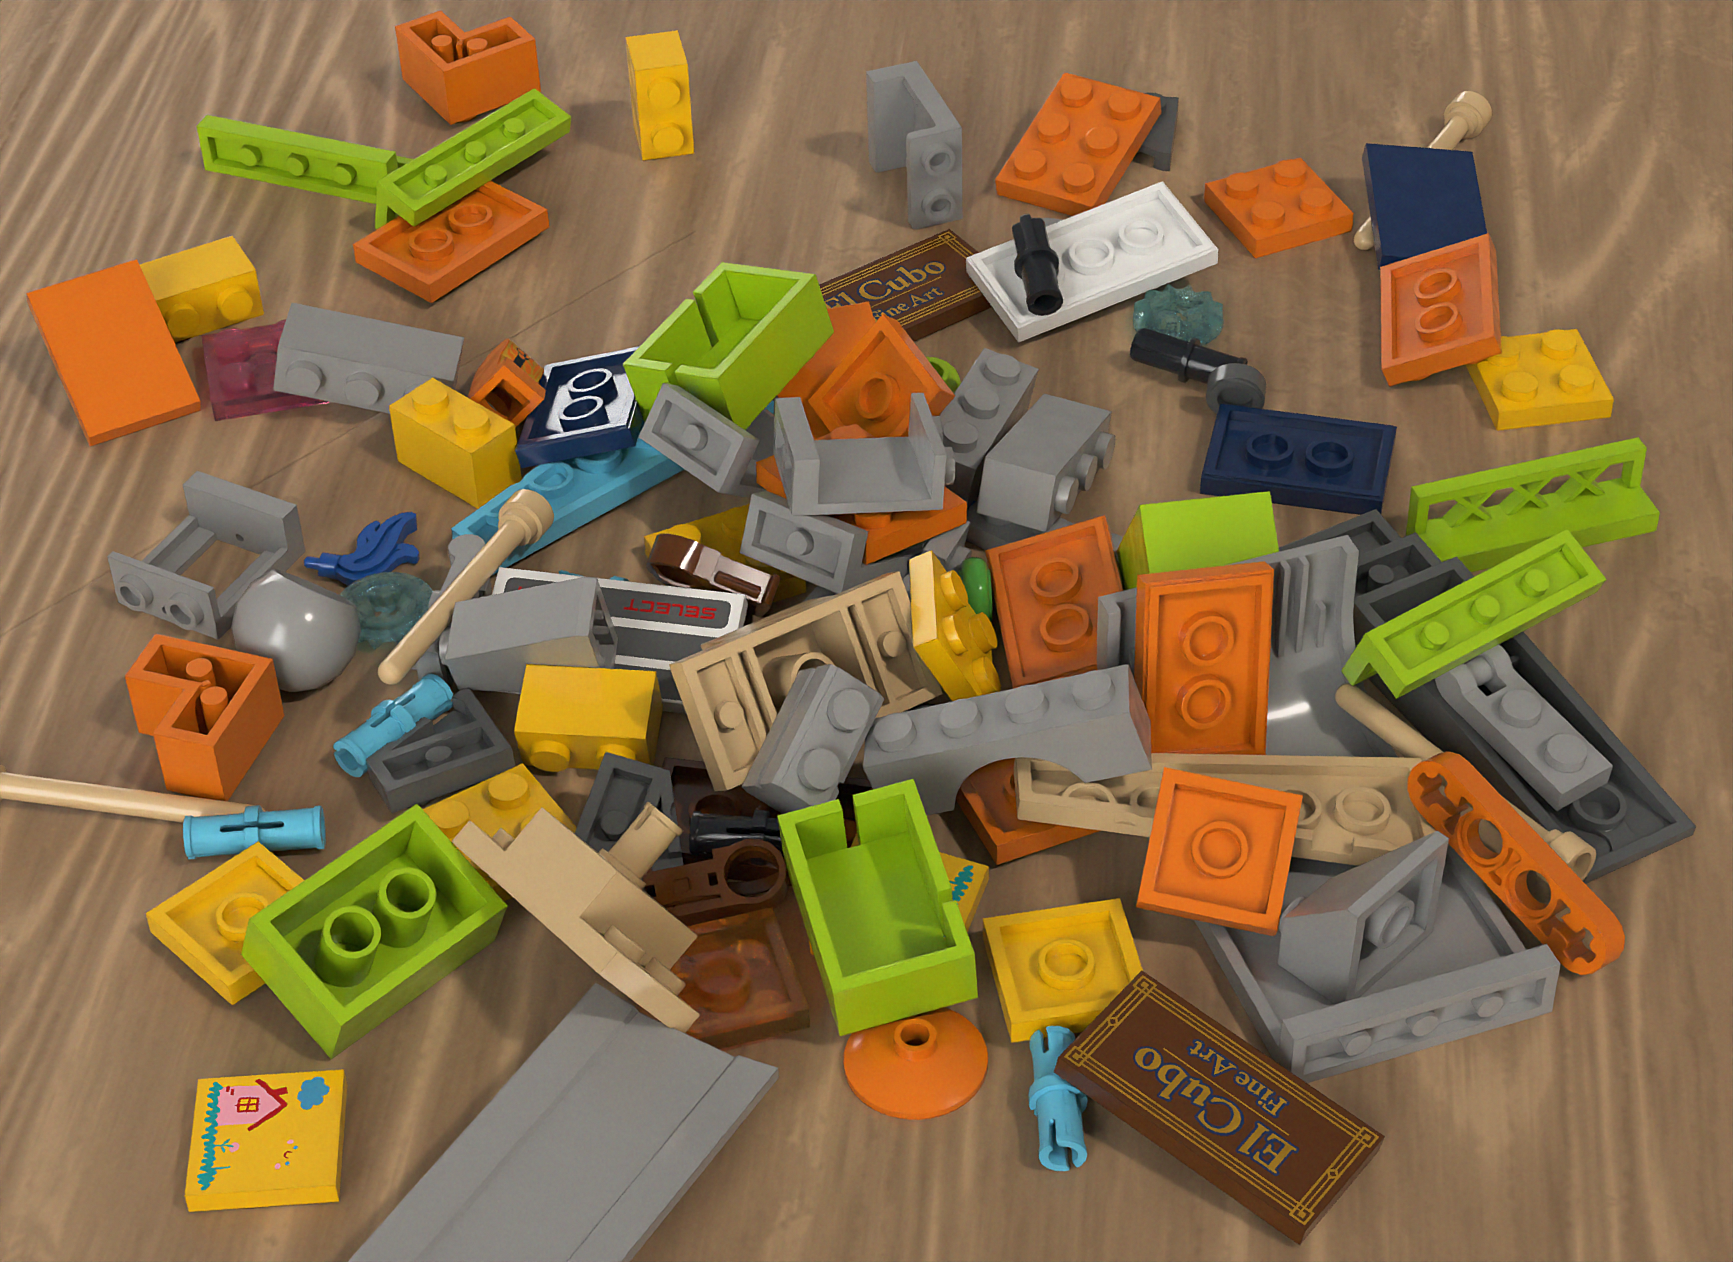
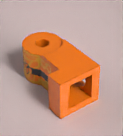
M507 338L481 363L474 375L467 397L512 422L516 428L545 398L546 390L538 384L544 369Z

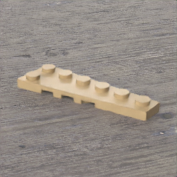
M1151 753L1152 770L1088 783L1083 782L1065 767L1047 760L1020 757L1015 758L1014 762L1017 819L1150 837L1164 767L1303 795L1291 857L1359 866L1436 832L1417 811L1410 800L1407 790L1408 776L1412 768L1422 762L1421 758Z

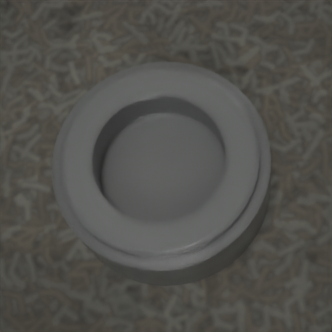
M1230 363L1219 366L1209 375L1206 402L1216 414L1220 404L1262 409L1265 403L1266 380L1258 370L1249 365Z

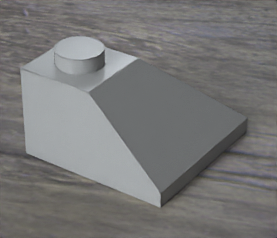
M1439 831L1433 832L1328 879L1307 898L1300 896L1293 900L1279 921L1278 929L1281 932L1277 964L1334 1004L1359 998L1433 932L1449 838Z

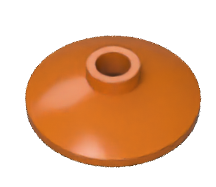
M943 1007L851 1033L844 1050V1073L854 1094L873 1110L900 1119H931L959 1109L977 1094L987 1075V1046L979 1030L967 1018L956 1011Z

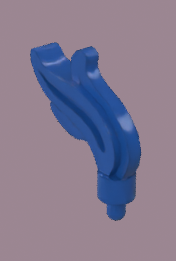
M405 512L394 515L383 522L381 526L379 521H374L367 525L358 535L357 548L354 553L336 555L323 552L320 558L306 557L304 559V566L309 569L318 570L319 577L337 579L352 587H367L387 577L402 563H418V549L414 545L403 543L409 534L417 530L416 514Z

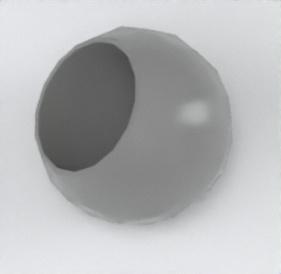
M272 569L249 584L236 603L231 625L235 650L272 658L279 689L289 692L321 688L340 676L356 655L361 633L357 608L354 603L317 584L276 569Z

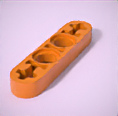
M1443 752L1418 763L1412 768L1408 776L1407 790L1410 800L1417 811L1436 831L1449 838L1448 844L1543 945L1547 944L1557 960L1564 967L1580 975L1593 974L1620 957L1624 949L1625 935L1622 925L1615 914L1468 760L1460 754ZM1439 775H1442L1448 783L1444 789L1446 797L1439 791V787L1442 784V779ZM1469 802L1473 806V810L1461 817L1460 813L1469 808L1466 804ZM1481 819L1490 821L1499 830L1503 840L1500 853L1490 851L1481 841L1479 835ZM1529 870L1538 872L1548 882L1551 890L1549 904L1540 903L1529 892L1526 883ZM1569 907L1570 912L1562 916L1563 921L1560 922L1556 914ZM1584 928L1589 930L1594 937L1589 945L1591 950L1586 948L1582 942L1586 935Z

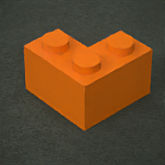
M440 10L395 26L403 80L450 125L457 122L470 121L479 114L505 106L534 88L541 92L535 38L512 17L464 32Z
M155 633L125 675L138 732L154 737L168 791L198 798L228 801L285 716L272 658Z

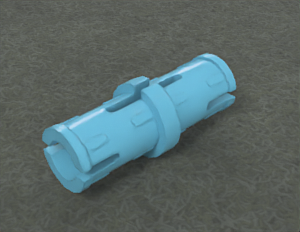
M427 674L400 697L398 696L394 700H383L371 711V717L365 723L334 743L333 748L337 750L334 752V757L340 767L353 777H361L368 771L366 758L387 743L401 738L405 732L407 733L416 727L415 723L421 718L426 717L435 720L444 712L450 710L453 707V702L451 701L453 693L448 684L438 675Z
M260 805L246 806L244 813L200 817L185 816L183 840L186 857L190 860L196 859V857L239 854L258 841L270 852L310 848L325 849L326 827L322 806H314V808L263 812Z
M1062 1026L1046 1027L1049 1050H1046L1044 1047V1036L1040 1029L1035 1031L1030 1037L1029 1047L1032 1053L1034 1082L1029 1087L1028 1101L1030 1110H1034V1115L1038 1120L1040 1144L1038 1154L1041 1164L1054 1171L1070 1170L1067 1147H1070L1072 1150V1161L1076 1168L1081 1166L1087 1158L1082 1112L1087 1107L1088 1098L1083 1092L1054 1073L1058 1057L1076 1039L1074 1033Z

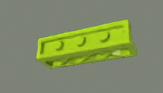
M535 88L378 180L375 228L382 227L398 216H401L415 227L570 133L571 116Z
M206 115L196 126L204 167L207 171L376 204L377 181L414 160L412 158L396 156L395 151Z
M1639 437L1411 486L1406 536L1416 532L1441 562L1457 556L1470 572L1492 568L1565 529L1570 531L1582 548L1657 531L1660 512L1640 486L1647 447ZM1623 463L1620 478L1598 483L1594 481L1610 465ZM1564 475L1571 477L1556 492L1543 495L1538 493L1555 477ZM1509 487L1514 489L1500 504L1488 507L1482 506L1496 490ZM1449 500L1457 502L1443 517L1428 520L1429 505Z
M1565 529L1365 633L1341 672L1352 686L1378 673L1397 699L1595 594L1607 579L1570 531Z

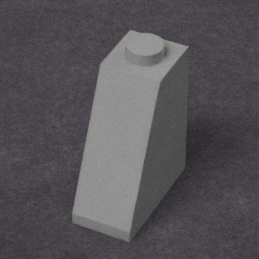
M581 577L455 602L451 627L448 626L440 635L439 656L441 664L448 666L458 690L469 688L470 690L521 692L526 664L614 669L618 637L597 577Z

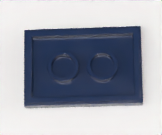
M1366 143L1362 162L1378 270H1380V267L1487 234L1473 152Z
M640 346L544 366V373L538 384L546 390L545 398L526 417L515 449L521 468L636 446L643 416L623 363Z
M1220 404L1201 475L1200 494L1229 496L1270 491L1271 501L1274 504L1357 515L1377 509L1382 514L1397 426Z

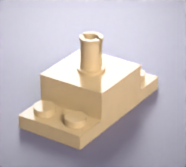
M899 571L883 574L833 596L806 600L701 644L702 651L669 664L714 791H726L744 783L800 670L816 669L818 666L828 664L843 669L885 698L875 718L904 712L943 694L939 682L913 648L911 603Z
M647 802L644 805L643 811L609 852L603 848L599 852L594 850L543 807L516 839L502 828L491 837L469 820L452 840L455 846L599 975L667 1027L686 1033L700 1016L698 1012L678 996L687 984L670 970L697 938V935L643 890L646 883L641 879L673 840L683 832L680 827L651 803Z

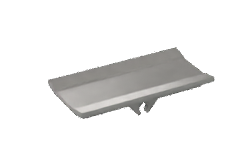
M595 983L348 1262H630L777 1081L779 1070L777 1067L740 1055L734 1057L677 1029H670L662 1022L638 1012L635 1006Z

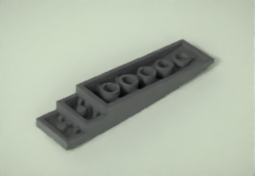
M1377 509L1279 547L1280 552L1344 535L1350 537L1359 550L1353 609L1356 647L1365 633L1474 577L1457 556L1441 562L1416 532L1401 538ZM1524 632L1499 644L1508 653L1513 669L1613 765L1608 783L1558 811L1445 701L1437 688L1435 679L1396 699L1378 673L1368 678L1428 741L1443 752L1460 754L1468 760L1502 797L1547 831L1554 829L1562 833L1571 831L1596 850V859L1592 869L1583 880L1585 884L1694 834L1696 825ZM1484 684L1478 687L1486 696L1493 694Z

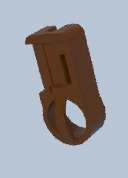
M659 534L656 536L646 568L657 580L666 586L745 594L748 603L747 613L755 616H763L771 608L781 577L777 574L770 575L724 557L717 550L679 535Z
M745 839L731 846L712 849L713 859L656 871H653L651 867L642 878L643 882L646 883L644 887L646 893L687 927L744 915L758 916L771 912L783 902L789 885L787 867L781 852L771 843L760 839ZM749 858L765 859L770 861L779 870L775 874L757 880L728 882L731 870L739 862ZM767 892V893H765V894H763V895H760V896H758V897H744V896H748V895H756V894H760V893Z

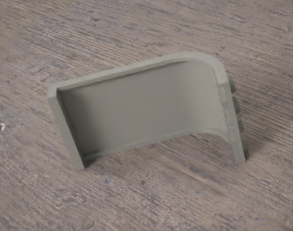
M1348 535L1228 564L1265 561L1274 569L1266 755L1398 757L1391 745L1342 709L1335 700L1337 689L1341 685L1349 683L1341 670L1356 648L1353 609L1359 550ZM1137 587L1098 597L1097 670L1128 664L1134 677ZM1363 681L1356 684L1358 688L1366 693ZM1449 844L1433 932L1359 998L1334 1004L1277 964L1281 939L1279 929L1274 937L1194 920L1272 1059L1306 1083L1550 1013L1553 1009L1560 970L1559 961L1547 944L1526 950L1476 873ZM1291 857L1280 918L1293 900L1300 896L1307 898L1328 879L1357 866Z

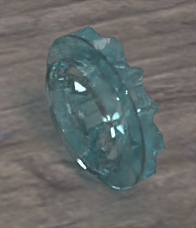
M1167 284L1163 292L1149 290L1146 292L1144 299L1134 304L1133 326L1136 332L1141 328H1146L1188 342L1194 337L1200 340V345L1202 346L1214 340L1223 329V304L1213 301L1212 294L1209 291L1194 292L1191 284L1183 289H1175L1170 284ZM1176 313H1180L1183 317H1186V321H1182L1181 316H1177Z
M383 572L372 574L353 582L342 591L340 596L356 605L361 627L358 643L368 641L371 647L376 650L384 642H393L397 645L428 610L433 591L426 582L416 576L400 572ZM394 610H397V613H396V614H394V615L389 614V613L393 612ZM375 612H382L378 617H375Z

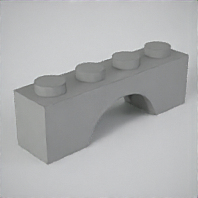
M1126 664L875 718L865 738L863 769L873 789L914 779L926 816L954 810L957 792L965 779L977 769L1003 759L1024 757L1047 760L1070 770L1085 783L1152 770L1151 722L1130 667Z

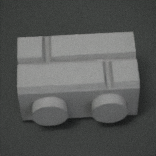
M832 664L818 666L816 669L800 670L742 788L781 814L835 800L839 793L837 785L838 783H844L885 698L843 669Z

